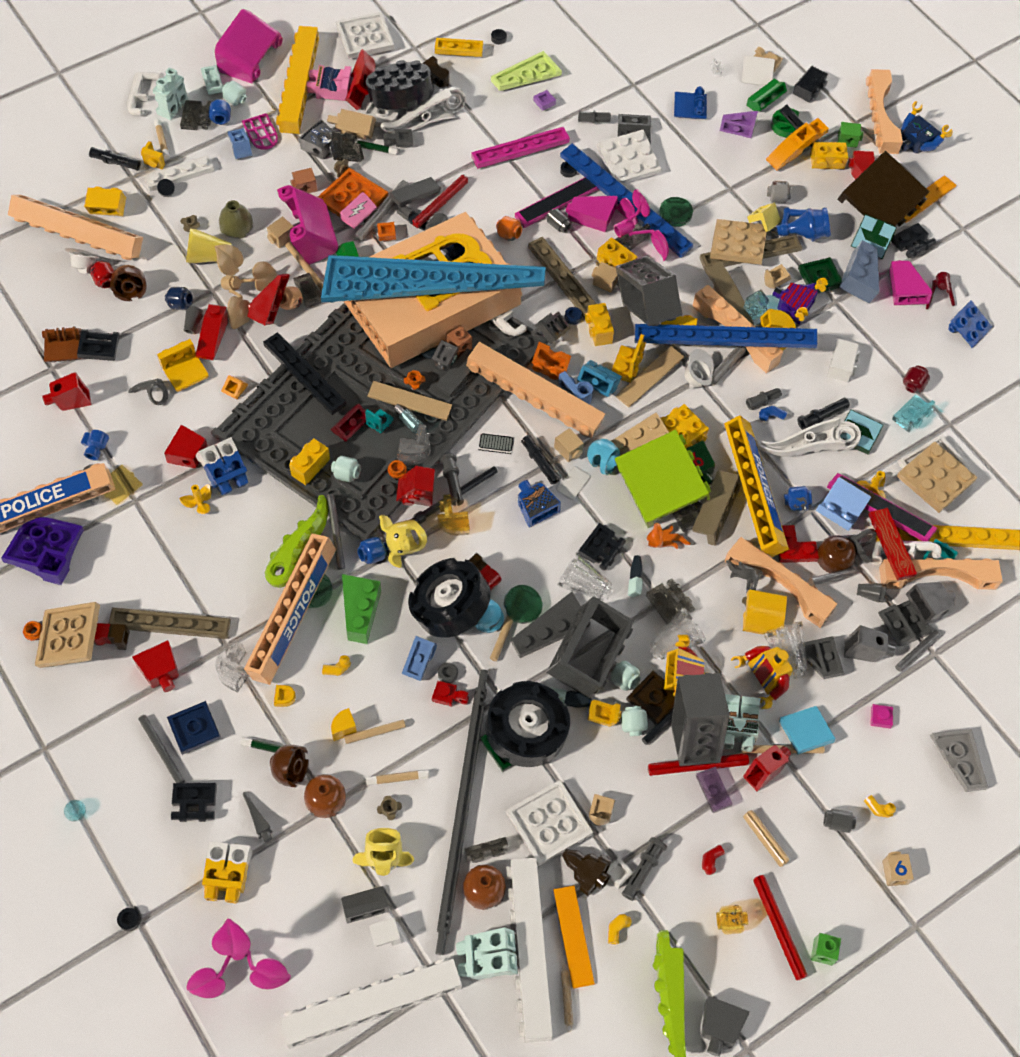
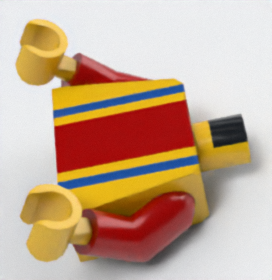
M677 635L679 642H676L675 646L679 648L667 652L664 689L675 690L673 696L676 693L678 676L708 673L704 672V660L698 658L689 647L690 638L688 635Z
M757 646L747 651L744 656H734L731 661L736 659L740 661L739 665L735 666V668L744 667L746 661H749V667L766 694L769 695L768 697H759L761 698L760 704L765 701V705L761 709H770L773 704L772 701H776L789 689L790 675L793 669L787 660L789 657L788 653L785 650H780L779 647L771 649L769 646Z

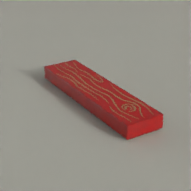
M888 508L871 511L868 516L897 581L915 577L917 572Z

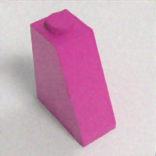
M574 197L572 202L568 203L566 213H568L571 222L606 232L616 210L618 197Z
M891 261L889 276L894 305L929 304L932 290L911 262Z

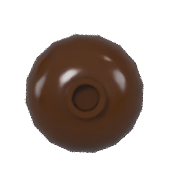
M122 265L112 273L110 288L118 299L132 301L131 298L138 297L139 299L145 294L147 283L145 275L139 268L132 265Z
M834 535L825 538L817 549L819 557L817 562L828 573L851 568L855 563V546L844 536Z
M287 744L280 747L274 753L269 764L272 776L279 784L296 788L297 785L295 784L304 780L309 765V760L305 759V753L308 754L307 749L304 746Z

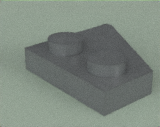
M833 636L795 644L796 650L823 679L844 674Z

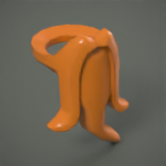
M655 523L653 530L647 536L648 546L654 548L672 546L678 549L677 543L673 541H679L685 545H690L691 543L679 534H671L673 531L672 524L669 529L662 530L660 523Z

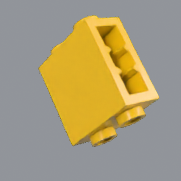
M685 404L679 408L675 407L669 415L660 418L669 432L676 430L678 435H683L686 441L684 445L686 449L701 441L705 442L707 439L709 428Z

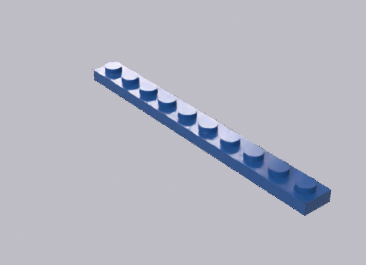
M573 143L560 152L562 159L597 186L605 195L617 196V205H619L623 198H627L632 203L635 213L637 212L638 208L634 205L632 199L633 193ZM651 208L649 216L644 217L641 212L636 216L638 222L647 230H659L666 238L668 247L680 258L693 248L692 242Z
M635 324V343H638L640 335L643 334V342L652 344L817 348V329L663 324L648 326L647 324Z

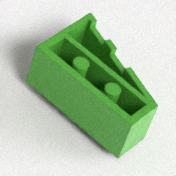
M342 574L348 641L367 644L381 595V582Z

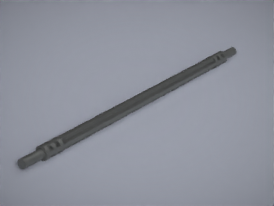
M484 669L480 670L478 687L475 688L437 926L438 939L435 952L437 955H444L447 934L450 933L487 695L486 682L488 671Z

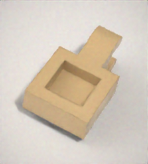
M758 46L755 50L756 54L754 57L775 59L773 72L782 63L783 58L770 51L766 54L762 47Z

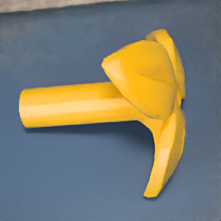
M878 471L871 479L872 484L865 480L857 482V484L886 499L885 493L878 489L885 484V472Z
M207 484L199 489L198 485H192L193 496L186 495L179 498L184 506L193 508L198 505L197 512L199 514H207L210 511V505L203 501L211 498V487Z

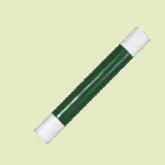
M349 139V145L394 155L398 154V148Z
M245 737L241 740V745L273 753L282 747Z

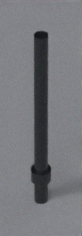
M493 466L460 487L462 495L498 473L497 468ZM450 494L423 512L419 511L414 514V517L410 520H415L418 524H422L427 520V517L451 503Z

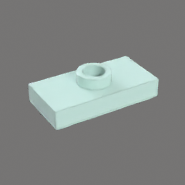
M217 65L201 68L208 95L222 93L223 84Z

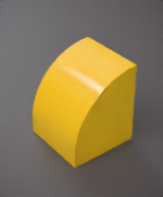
M349 708L340 711L332 721L331 732L333 741L342 739L346 735L357 733Z

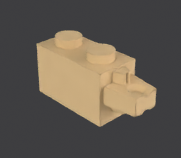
M341 109L337 117L328 115L327 122L334 124L335 129L341 131L342 135L351 136L353 134L357 135L358 139L366 140L367 138L372 139L376 118Z

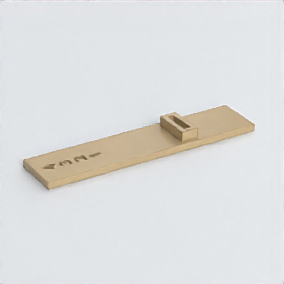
M670 346L621 390L616 397L627 407H631L676 366L684 356Z
M373 381L367 395L369 398L391 405L399 404L402 408L447 421L452 408V404Z

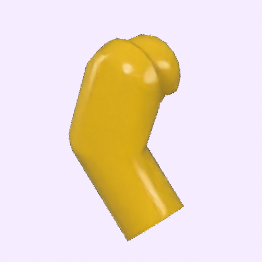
M342 655L339 662L335 665H323L322 674L342 675L350 668V658L347 655Z
M872 795L864 800L875 816L889 818L896 812L894 804H879Z
M619 914L609 923L608 944H619V931L630 927L632 923L629 916Z

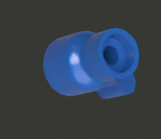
M92 430L91 433L85 432L81 440V444L87 447L84 456L90 460L97 461L101 454L100 450L105 449L108 443L109 436L100 430Z

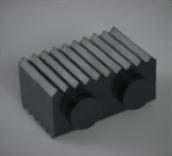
M812 65L795 84L793 94L810 103L813 98H817L820 89L826 87L828 83L826 80L827 72L825 73Z

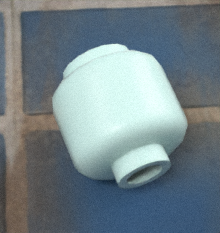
M228 81L222 88L223 98L234 106H237L239 103L243 104L247 99L245 95L246 88L236 81Z
M340 456L336 461H333L331 471L334 473L335 479L353 482L360 475L361 465L358 464L355 458Z
M628 661L616 663L615 668L611 672V681L624 691L635 689L641 680L639 669Z
M641 706L626 707L625 711L621 713L622 730L629 733L630 737L641 736L642 731L648 729L646 711L641 709Z

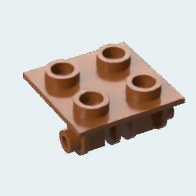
M73 326V328L62 327V330L56 328V331L55 329H45V331H42V337L44 338V362L81 359L78 358L77 351L82 329Z

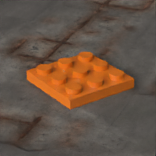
M348 168L318 197L323 199L329 211L341 218V211L362 192L377 207L388 197V192L353 169Z

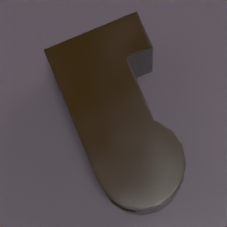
M432 56L423 62V64L430 68L432 81L436 86L444 88L449 85V71L438 65L436 57Z

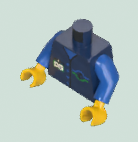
M917 101L912 104L913 111L909 112L901 127L903 141L901 149L903 151L911 149L917 154L922 151H933L944 141L945 137L952 136L953 130L950 129L948 132H945L949 129V125H944L941 134L939 130L920 115L915 116L916 113H920L923 109L922 104L920 108L916 109Z

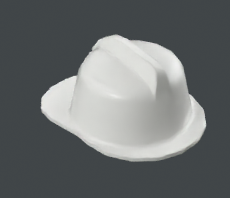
M64 249L70 254L72 267L77 268L80 273L88 274L89 270L96 263L97 258H100L80 249Z
M702 349L693 350L689 356V363L684 372L689 388L701 387L703 385L708 386L712 382L713 360Z

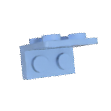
M839 477L816 511L849 531L866 507L871 496Z

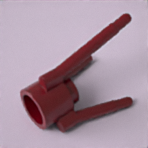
M940 272L936 275V280L932 281V296L930 303L926 304V309L930 307L936 287L940 290H946L949 293L952 306H955L950 274Z

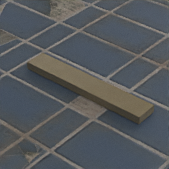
M797 235L766 240L763 259L801 251L802 246ZM711 252L700 254L699 257L705 271L707 267L722 262L724 267L743 263L710 259Z
M543 236L528 243V248L542 266L546 267V271L572 304L582 311V316L585 319L588 305L596 304Z
M112 607L108 624H126L127 628L133 631L228 639L231 619Z

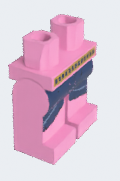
M319 65L318 70H310L309 81L316 82H307V93H315L316 99H321L322 97L324 99L346 101L345 98L352 83L351 66H345L344 69H334L332 67L324 68V66Z

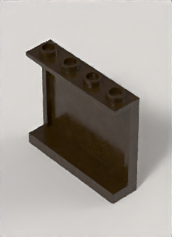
M885 150L841 193L837 200L841 203L847 200L863 216L866 214L893 226L900 227L906 221L905 217L907 215L910 217L917 210L915 208L917 205L922 206L927 200L926 196L930 191Z

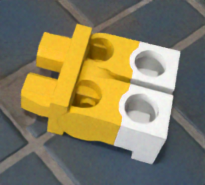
M209 841L202 885L205 888V900L217 901L219 891H226L225 902L238 903L240 893H244L248 866L253 852L249 845L231 844L229 846L228 843Z

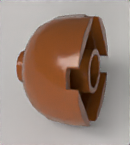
M322 774L314 777L305 787L304 800L306 808L319 818L335 816L344 807L346 802V792L343 784L333 775Z
M487 864L472 868L465 876L463 883L466 900L474 908L487 910L499 905L506 891L505 878L496 867Z

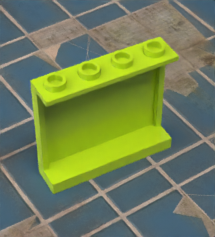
M676 430L614 458L616 466L647 528L654 526V521L705 497L707 500H710L709 493L711 489L707 482L703 483L701 479L703 474L699 466L695 467L693 463L695 459L692 452L686 450L684 446L686 441L682 434L678 435Z

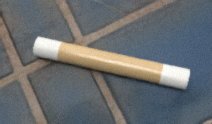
M155 119L154 124L161 152L163 153L164 160H168L170 156L160 119Z
M428 770L366 777V784L368 786L429 778Z

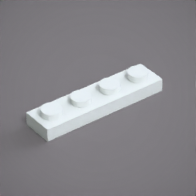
M207 155L146 174L144 179L149 191L152 192L157 190L158 182L162 179H169L174 184L212 173L214 172V167Z

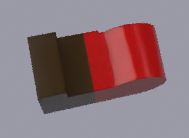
M478 553L469 559L487 580L490 591L502 581L499 573L484 562L482 556Z
M97 623L94 644L98 646L106 643L115 644L118 650H126L130 631L126 624Z

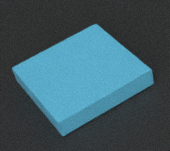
M817 706L780 717L779 722L797 754L835 742V737Z

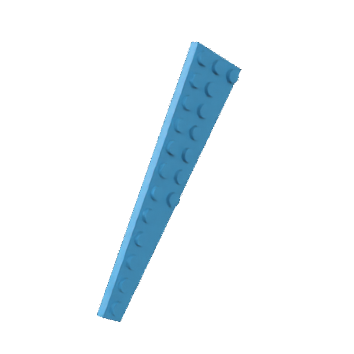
M328 255L321 302L333 303L337 301L538 287L545 284L546 267Z

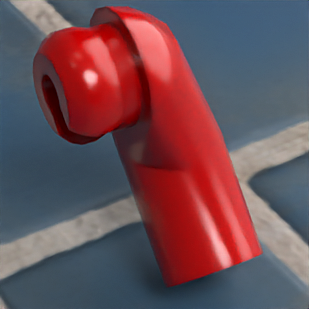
M717 845L707 851L702 857L701 866L707 875H712L716 872L715 861L725 854L721 845Z

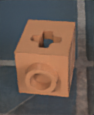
M312 168L292 172L291 186L307 193L317 192L316 178Z
M461 325L446 334L447 343L459 349L456 353L457 358L467 348L472 350V336Z

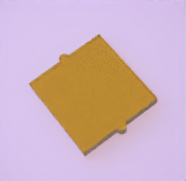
M121 465L110 473L116 490L105 493L104 496L118 505L143 484L135 477L133 472H130Z

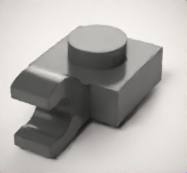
M411 129L395 130V134L384 133V146H392L394 143H396V147L413 146Z

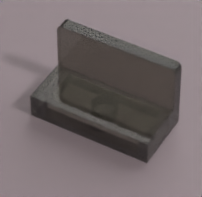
M647 223L641 227L636 224L633 231L650 230V225ZM649 233L632 236L626 234L621 238L617 237L615 240L631 251L648 239Z

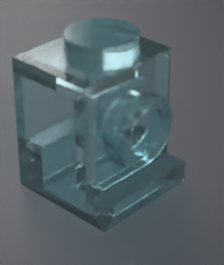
M760 289L746 298L744 308L751 318L755 320L768 310L769 299Z

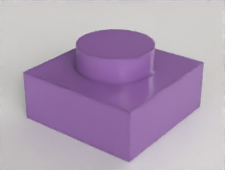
M548 90L533 97V101L542 111L556 105V99Z

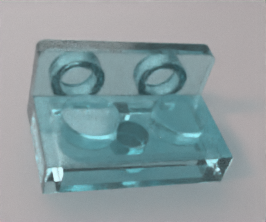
M915 394L893 415L892 420L908 432L913 428L917 429L922 424V419L930 417L934 412L933 406L935 401L932 400L930 403H927Z

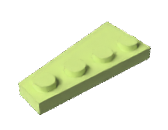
M542 51L491 76V82L499 91L561 76L562 70Z

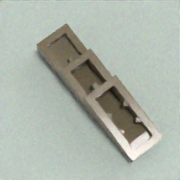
M722 262L707 267L705 273L714 284L713 289L754 325L737 286Z

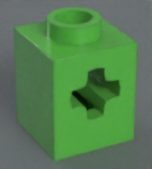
M841 122L837 142H844L847 147L857 148L859 141L863 139L861 124Z
M819 933L814 938L811 960L831 966L835 964L839 957L841 938Z

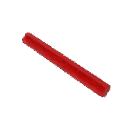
M465 175L458 177L413 219V226L420 228L468 183V177Z
M747 753L724 755L721 757L720 763L679 766V761L648 764V773L650 776L745 766L749 764V756Z
M759 875L753 879V882L793 975L797 981L807 977V972L764 875Z

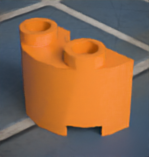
M539 342L533 357L532 369L535 372L549 376L553 380H557L560 373L567 371L571 356L562 351L554 352L550 349V346Z

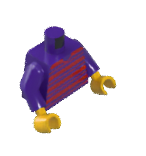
M820 278L816 283L808 285L790 283L786 290L777 286L772 296L780 299L777 309L787 313L794 322L800 325L805 319L804 317L809 315L808 311L815 303L818 289L820 292H824L828 282L826 278Z

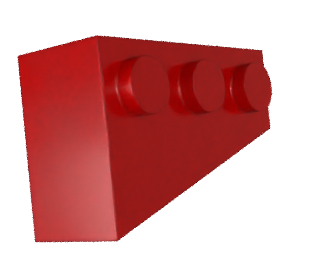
M415 466L398 479L396 501H400L403 505L408 506L414 504L432 506L435 469Z

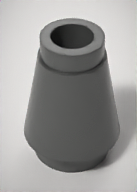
M189 306V309L186 310L184 331L186 333L194 334L203 318L202 309L196 306Z
M858 584L857 595L878 603L879 601L884 602L886 586H882V584Z

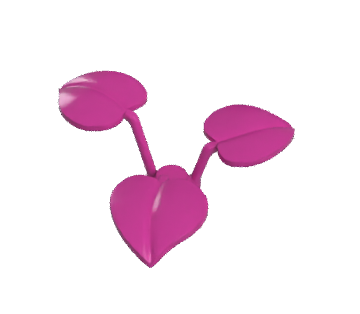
M635 189L632 199L634 205L638 208L637 212L635 213L632 203L627 198H623L615 209L627 219L615 224L614 231L619 238L626 234L632 236L651 233L652 243L662 256L663 261H665L668 257L669 247L666 238L659 230L633 231L638 223L636 216L640 212L644 217L650 214L647 200L638 189Z
M228 918L212 938L213 949L221 955H227L220 972L217 974L214 969L209 967L199 969L189 978L187 991L202 998H215L221 995L225 990L226 983L220 977L223 976L230 958L242 960L244 957H247L249 967L253 971L250 974V982L261 989L278 988L287 983L291 975L281 962L271 958L262 959L254 966L251 951L249 950L251 946L250 938L238 924Z

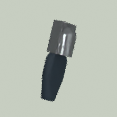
M407 205L397 209V213L409 221L410 224L419 215ZM425 222L419 229L425 231L427 222Z

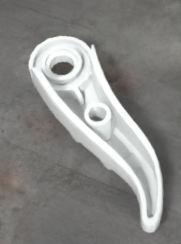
M450 87L445 90L438 89L436 94L418 104L415 108H408L407 114L399 120L383 122L380 127L390 133H395V130L411 129V131H414L432 122L455 118L453 114L464 107L466 96L457 87ZM452 96H456V100L453 103H449V99Z
M839 417L812 425L778 442L758 441L757 446L758 449L777 456H801L807 452L813 451L817 453L821 450H832L833 452L850 450L859 444L861 431L854 423L840 421L841 418ZM842 433H848L850 434L851 438L849 440H843L840 437V435Z

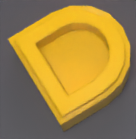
M276 685L274 706L288 707L292 705L296 699L294 689L287 685Z

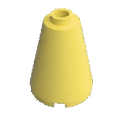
M190 228L186 262H217L214 246L222 244L232 245V243Z

